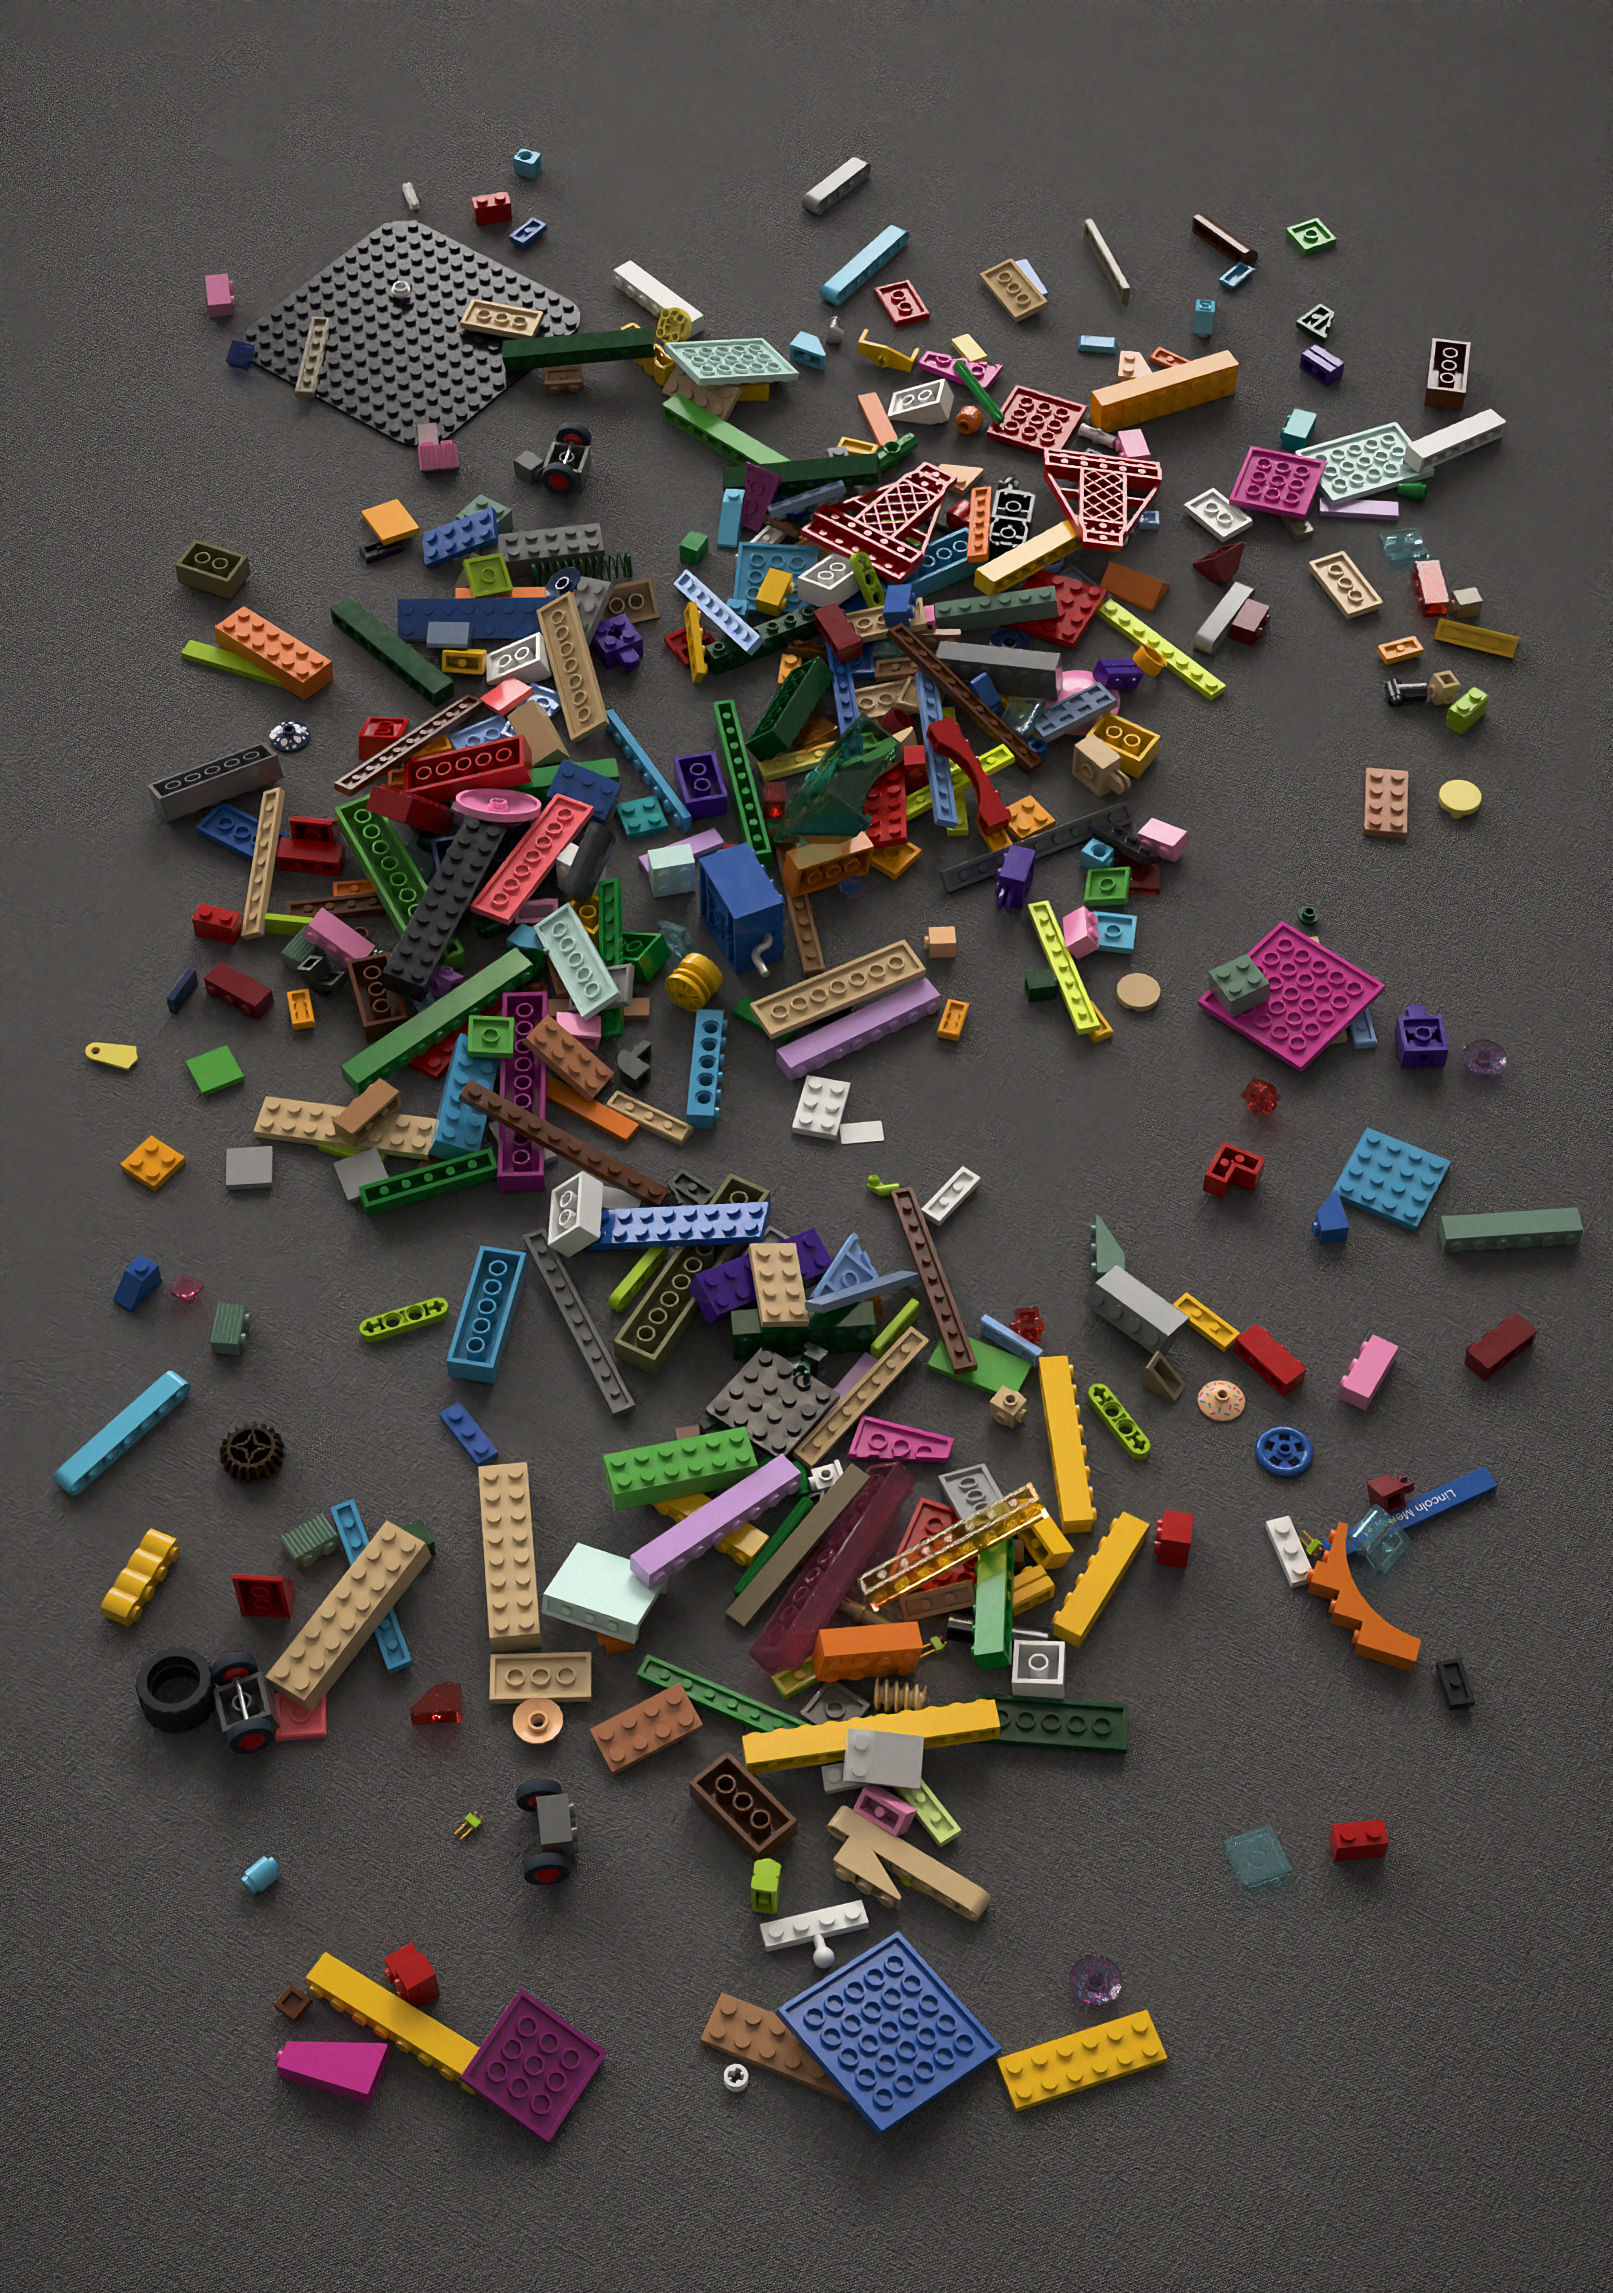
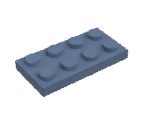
M840 480L767 506L771 519L781 520L787 517V513L793 511L795 514L801 513L806 510L807 506L813 505L817 507L825 504L824 500L830 498L832 500L844 497L843 494L847 493L843 481Z
M1097 682L1028 717L1027 721L1030 727L1047 743L1085 723L1091 722L1105 713H1109L1119 705L1117 699L1100 682Z

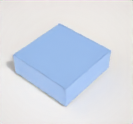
M1145 511L1139 519V529L1158 530L1159 511Z

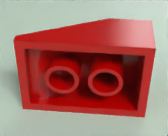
M368 717L359 734V760H365L366 762L407 735L409 718Z
M232 1575L241 1616L291 1619L295 1597L293 1580L275 1576Z

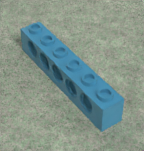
M697 1009L686 1113L687 1124L697 1129H714L715 1120L719 1121L720 1109L716 1107V1103L721 1102V1089H718V1085H722L723 1072H720V1067H724L725 1054H721V1050H726V1037H723V1033H727L728 1019H724V1010Z

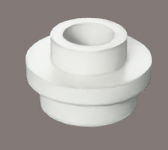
M397 281L393 284L392 294L398 298H405L410 294V287L404 281Z

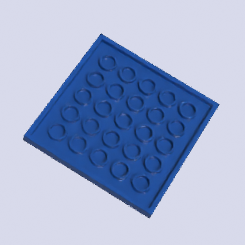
M899 1931L778 2008L776 2012L777 2017L879 2136L995 2058L1002 2050V2047Z

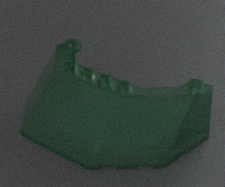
M862 712L820 759L822 762L817 767V772L812 770L804 781L805 785L799 794L796 793L793 796L773 840L776 843L840 844L857 837L861 831L865 833L872 825L870 821L872 816L870 814L865 816L861 814L863 811L862 807L867 801L865 798L867 792L890 761L894 763L900 756L899 749L902 743Z

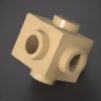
M1450 670L1435 673L1428 684L1427 694L1435 705L1448 704L1455 699L1461 684Z
M1003 1385L990 1400L989 1415L994 1417L1000 1424L1007 1425L1013 1429L1017 1422L1021 1423L1028 1413V1410H1026L1027 1399L1021 1393L1012 1391Z

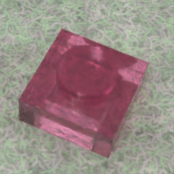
M183 1273L172 1286L170 1292L172 1296L191 1304L203 1290L204 1286L203 1282Z

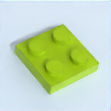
M502 553L463 561V567L473 598H487L512 593L513 586Z

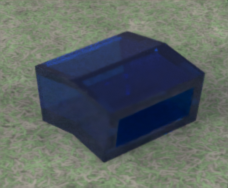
M233 340L225 362L230 367L249 371L256 350L255 346Z

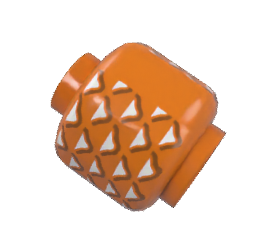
M974 406L964 407L955 419L957 429L967 435L974 434L983 423L981 411Z

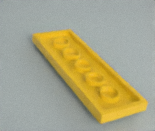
M1144 2010L998 2058L996 2064L1014 2110L1019 2112L1167 2062V2055L1148 2010Z

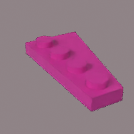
M929 351L918 362L919 369L967 386L954 369V363L962 360L985 391L990 388L1003 371V365L996 364L994 367L987 365V362L979 361V364L968 362L967 358L951 359V355Z
M861 1415L848 1453V1459L948 1463L954 1445V1438Z

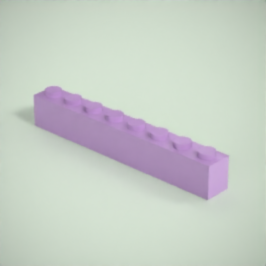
M924 978L777 1049L776 1064L790 1081L801 1078L815 1069L822 1068L827 1063L841 1059L844 1055L854 1050H859L873 1041H878L881 1037L891 1032H896L910 1023H915L928 1014L935 1013L940 1009L941 995L929 980Z
M783 1454L779 1455L630 1555V1570L648 1589L656 1584L663 1583L667 1576L675 1571L682 1570L692 1559L701 1557L707 1549L713 1545L720 1544L726 1536L732 1532H738L745 1523L751 1519H757L763 1511L769 1507L776 1506L788 1494L795 1493L800 1487L801 1472Z

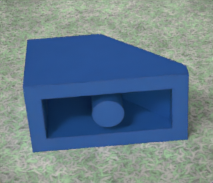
M984 672L970 682V690L999 716L1001 712V698L990 677Z
M1338 1190L1330 1194L1317 1211L1315 1222H1312V1232L1314 1236H1317L1319 1244L1347 1240L1349 1225Z
M140 1255L125 1270L113 1301L132 1313L162 1282L159 1266Z

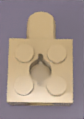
M1091 734L1074 745L1072 774L1098 797H1102L1111 790L1120 795L1131 787L1129 777L1120 771L1121 756L1107 746L1102 739Z

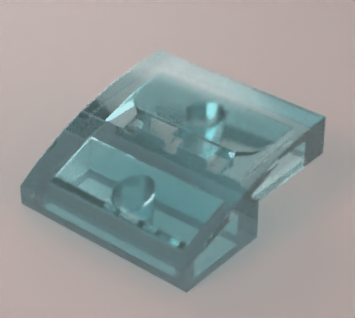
M1416 527L1378 532L1381 547L1390 564L1428 559L1429 551L1423 545L1422 534Z
M1378 1504L1373 1505L1347 1536L1359 1556H1366L1377 1574L1385 1575L1412 1543L1401 1526Z

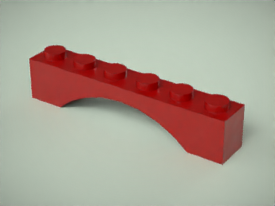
M951 716L929 724L926 737L935 752L955 762L968 776L975 789L977 798L975 820L985 837L1008 828L1011 819L1010 810L1002 803L1001 796L993 788L989 775L983 771L979 758L974 756L971 751L970 743L961 734L959 724L954 722Z

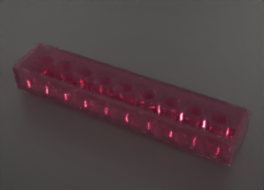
M900 1461L870 1465L865 1473L871 1477V1481L821 1539L754 1642L748 1654L766 1672L797 1670L803 1665L804 1658L815 1645L819 1630H823L828 1626L830 1617L840 1607L841 1600L846 1592L853 1587V1581L865 1568L867 1559L877 1549V1544L882 1536L888 1532L890 1523L900 1513L901 1506L905 1500L913 1493V1487L918 1480Z

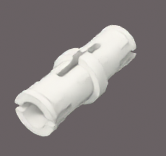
M1082 423L1078 430V435L1091 439L1093 443H1100L1112 449L1115 447L1114 442L1117 440V437L1103 432L1100 428L1096 429Z

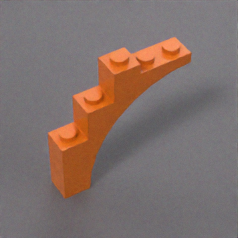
M1338 1522L1336 1530L1331 1529L1327 1543L1331 1544L1330 1551L1325 1550L1322 1562L1317 1561L1314 1569L1309 1568L1305 1581L1310 1583L1307 1593L1330 1599L1331 1603L1328 1613L1332 1614L1330 1623L1354 1630L1351 1641L1352 1644H1355L1353 1654L1412 1672L1421 1639L1406 1634L1386 1622L1369 1606L1359 1593L1351 1577L1346 1558L1348 1524Z

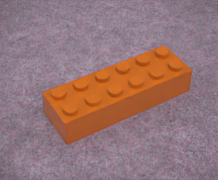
M244 606L215 626L218 646L224 650L234 652L282 682L284 688L303 700L308 699L333 680L331 660Z

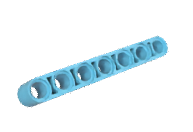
M890 225L824 284L820 297L836 306L840 305L906 245L909 233L894 225Z
M174 1371L166 1372L66 1461L54 1474L53 1481L71 1496L80 1493L178 1405L190 1392V1383Z

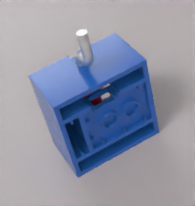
M747 842L699 858L700 916L736 976L757 968L762 977H767L770 972L766 965L782 960L783 950L785 949L783 940L785 935L783 921H785L783 912L785 900L783 896L777 893L774 881L772 879L769 880L764 865H760L755 850H751Z

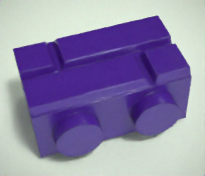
M1315 344L1309 350L1302 353L1299 367L1325 385L1330 386L1334 381L1342 377L1344 363L1341 359L1328 353L1326 349H1322Z
M1133 659L1098 660L1092 676L1096 682H1100L1106 689H1135L1143 676V672L1137 667Z

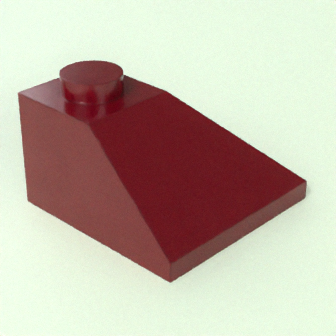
M1240 542L1220 547L1192 563V566L1211 583L1219 581L1221 584L1226 583L1232 579L1231 576L1238 572L1244 544Z

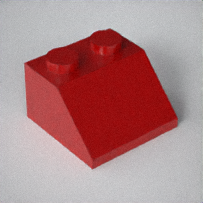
M303 816L290 817L289 823L292 838L339 843L341 832L336 820Z

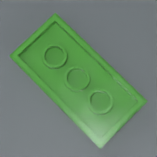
M970 1337L968 1339L978 1364L976 1371L954 1375L942 1339L927 1364V1369L994 1396L1003 1385L1012 1391L1020 1392L1033 1368V1362Z

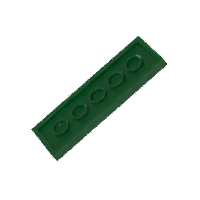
M978 1692L976 1694V1700L995 1699L1000 1722V1736L998 1739L973 1743L1115 1754L1127 1753L1129 1704Z

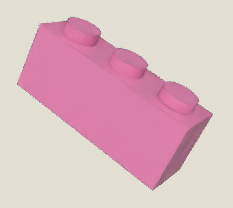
M323 907L303 932V935L311 943L321 947L326 954L336 958L346 968V961L367 957L375 947L374 944Z
M1375 1335L1371 1336L1369 1342L1364 1341L1359 1351V1359H1353L1349 1367V1376L1344 1375L1339 1384V1389H1342L1340 1399L1366 1411L1394 1363L1399 1346Z

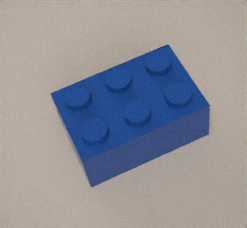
M563 759L546 794V804L550 803L556 793L594 806V814L588 822L592 821L605 826L621 792V783Z

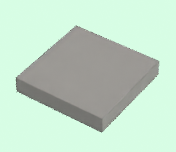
M272 1146L227 1149V1190L273 1187Z
M376 1147L333 1163L349 1204L360 1200L359 1186L389 1178Z

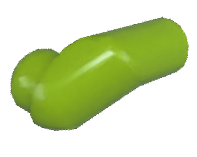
M877 1175L868 1177V1189L880 1197L890 1196V1190L900 1189L898 1183L884 1185L880 1182V1178Z

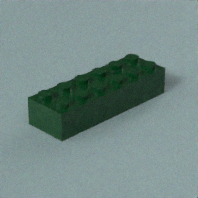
M820 656L790 671L744 745L760 763L767 759L772 760L777 754L781 752L786 753L792 748V742L800 735V729L808 722L807 718L816 709V703L823 698L824 690L831 685L830 681L834 673Z
M873 1301L856 1302L823 1314L808 1311V1327H761L758 1309L731 1311L734 1361H749L763 1345L782 1357L795 1358L802 1355L803 1346L807 1342L829 1351L828 1354L865 1353L871 1351V1344L875 1341Z

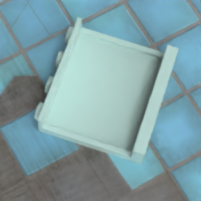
M577 1543L544 1592L541 1613L635 1644L638 1639L639 1627L660 1593L666 1594L669 1576H667L663 1583L656 1584L648 1589L630 1570L629 1559Z

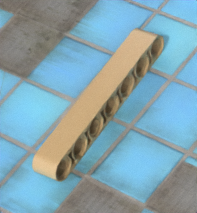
M841 1806L826 1826L828 1832L843 1843L847 1841L849 1836H852L872 1848L885 1869L903 1880L907 1877L909 1882L915 1877L911 1883L912 1885L971 1921H977L992 1900L989 1893L899 1837L890 1834L847 1806Z

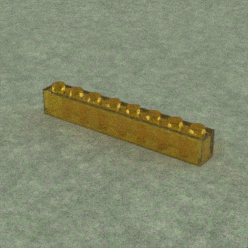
M1030 1482L856 1579L874 1612L1049 1517Z

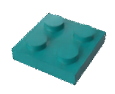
M656 795L616 805V812L627 840L668 831V824Z

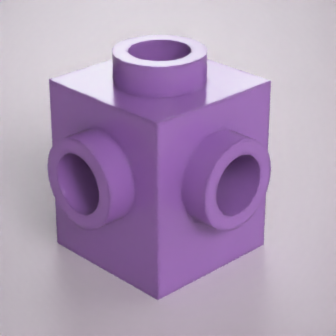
M442 966L429 992L435 994L436 998L441 999L463 984L464 976L453 971L451 967Z

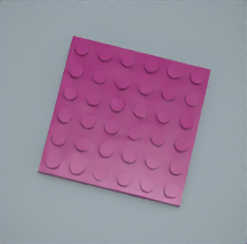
M1281 921L1248 953V956L1270 983V1000L1231 1018L1213 992L1209 990L1198 1000V1007L1301 1073L1385 991V984L1284 921Z

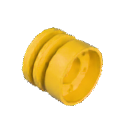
M690 953L666 979L664 985L668 996L674 1003L688 1011L697 1012V1009H702L710 997L721 987L723 976L719 968L707 957L698 953Z

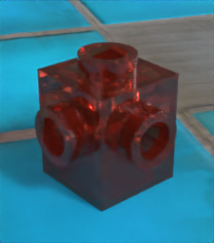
M1253 1078L1240 1094L1248 1103L1247 1107L1255 1114L1262 1113L1268 1115L1276 1109L1277 1103L1281 1099L1276 1093L1277 1088L1273 1084Z
M1037 1306L1014 1309L1010 1330L1031 1343L1041 1341V1332L1045 1331L1044 1319L1040 1318Z

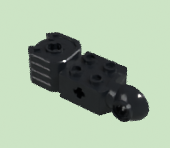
M1015 474L1007 476L1004 480L999 479L991 515L988 563L1029 540L1034 516L1035 495L1018 490L1019 481H1015Z

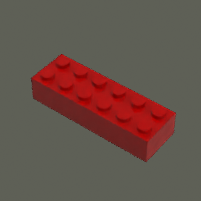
M524 734L404 762V791L436 803L455 800L457 794L470 789H503L532 782V750Z
M381 784V787L373 785L365 809L400 823L447 837L455 813L448 811V806L385 784Z

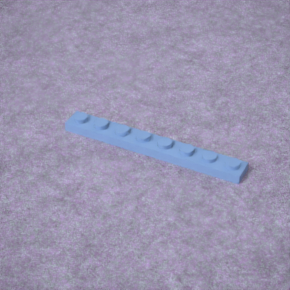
M687 569L674 582V585L692 602H697V606L751 656L765 641Z

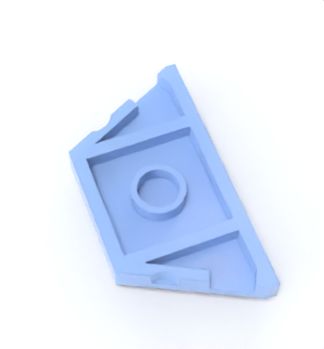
M856 1233L849 1236L808 1300L879 1278L875 1268L870 1263V1258L866 1251L862 1252L856 1241L859 1238Z

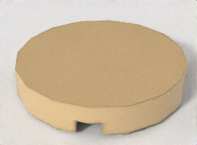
M1129 974L1119 981L1116 996L1118 1002L1127 1009H1135L1138 1012L1147 1011L1158 1003L1160 987L1156 980L1146 974Z

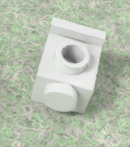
M835 1460L833 1464L811 1469V1477L807 1478L811 1492L825 1490L827 1493L843 1474L839 1460Z

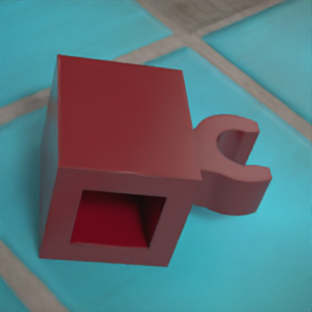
M1385 1474L1367 1483L1369 1502L1385 1516L1406 1507L1404 1494L1415 1490L1414 1482L1410 1481L1407 1483L1406 1475H1401L1394 1480L1389 1474Z

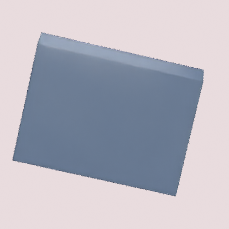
M429 622L427 647L468 648L472 646L469 622Z

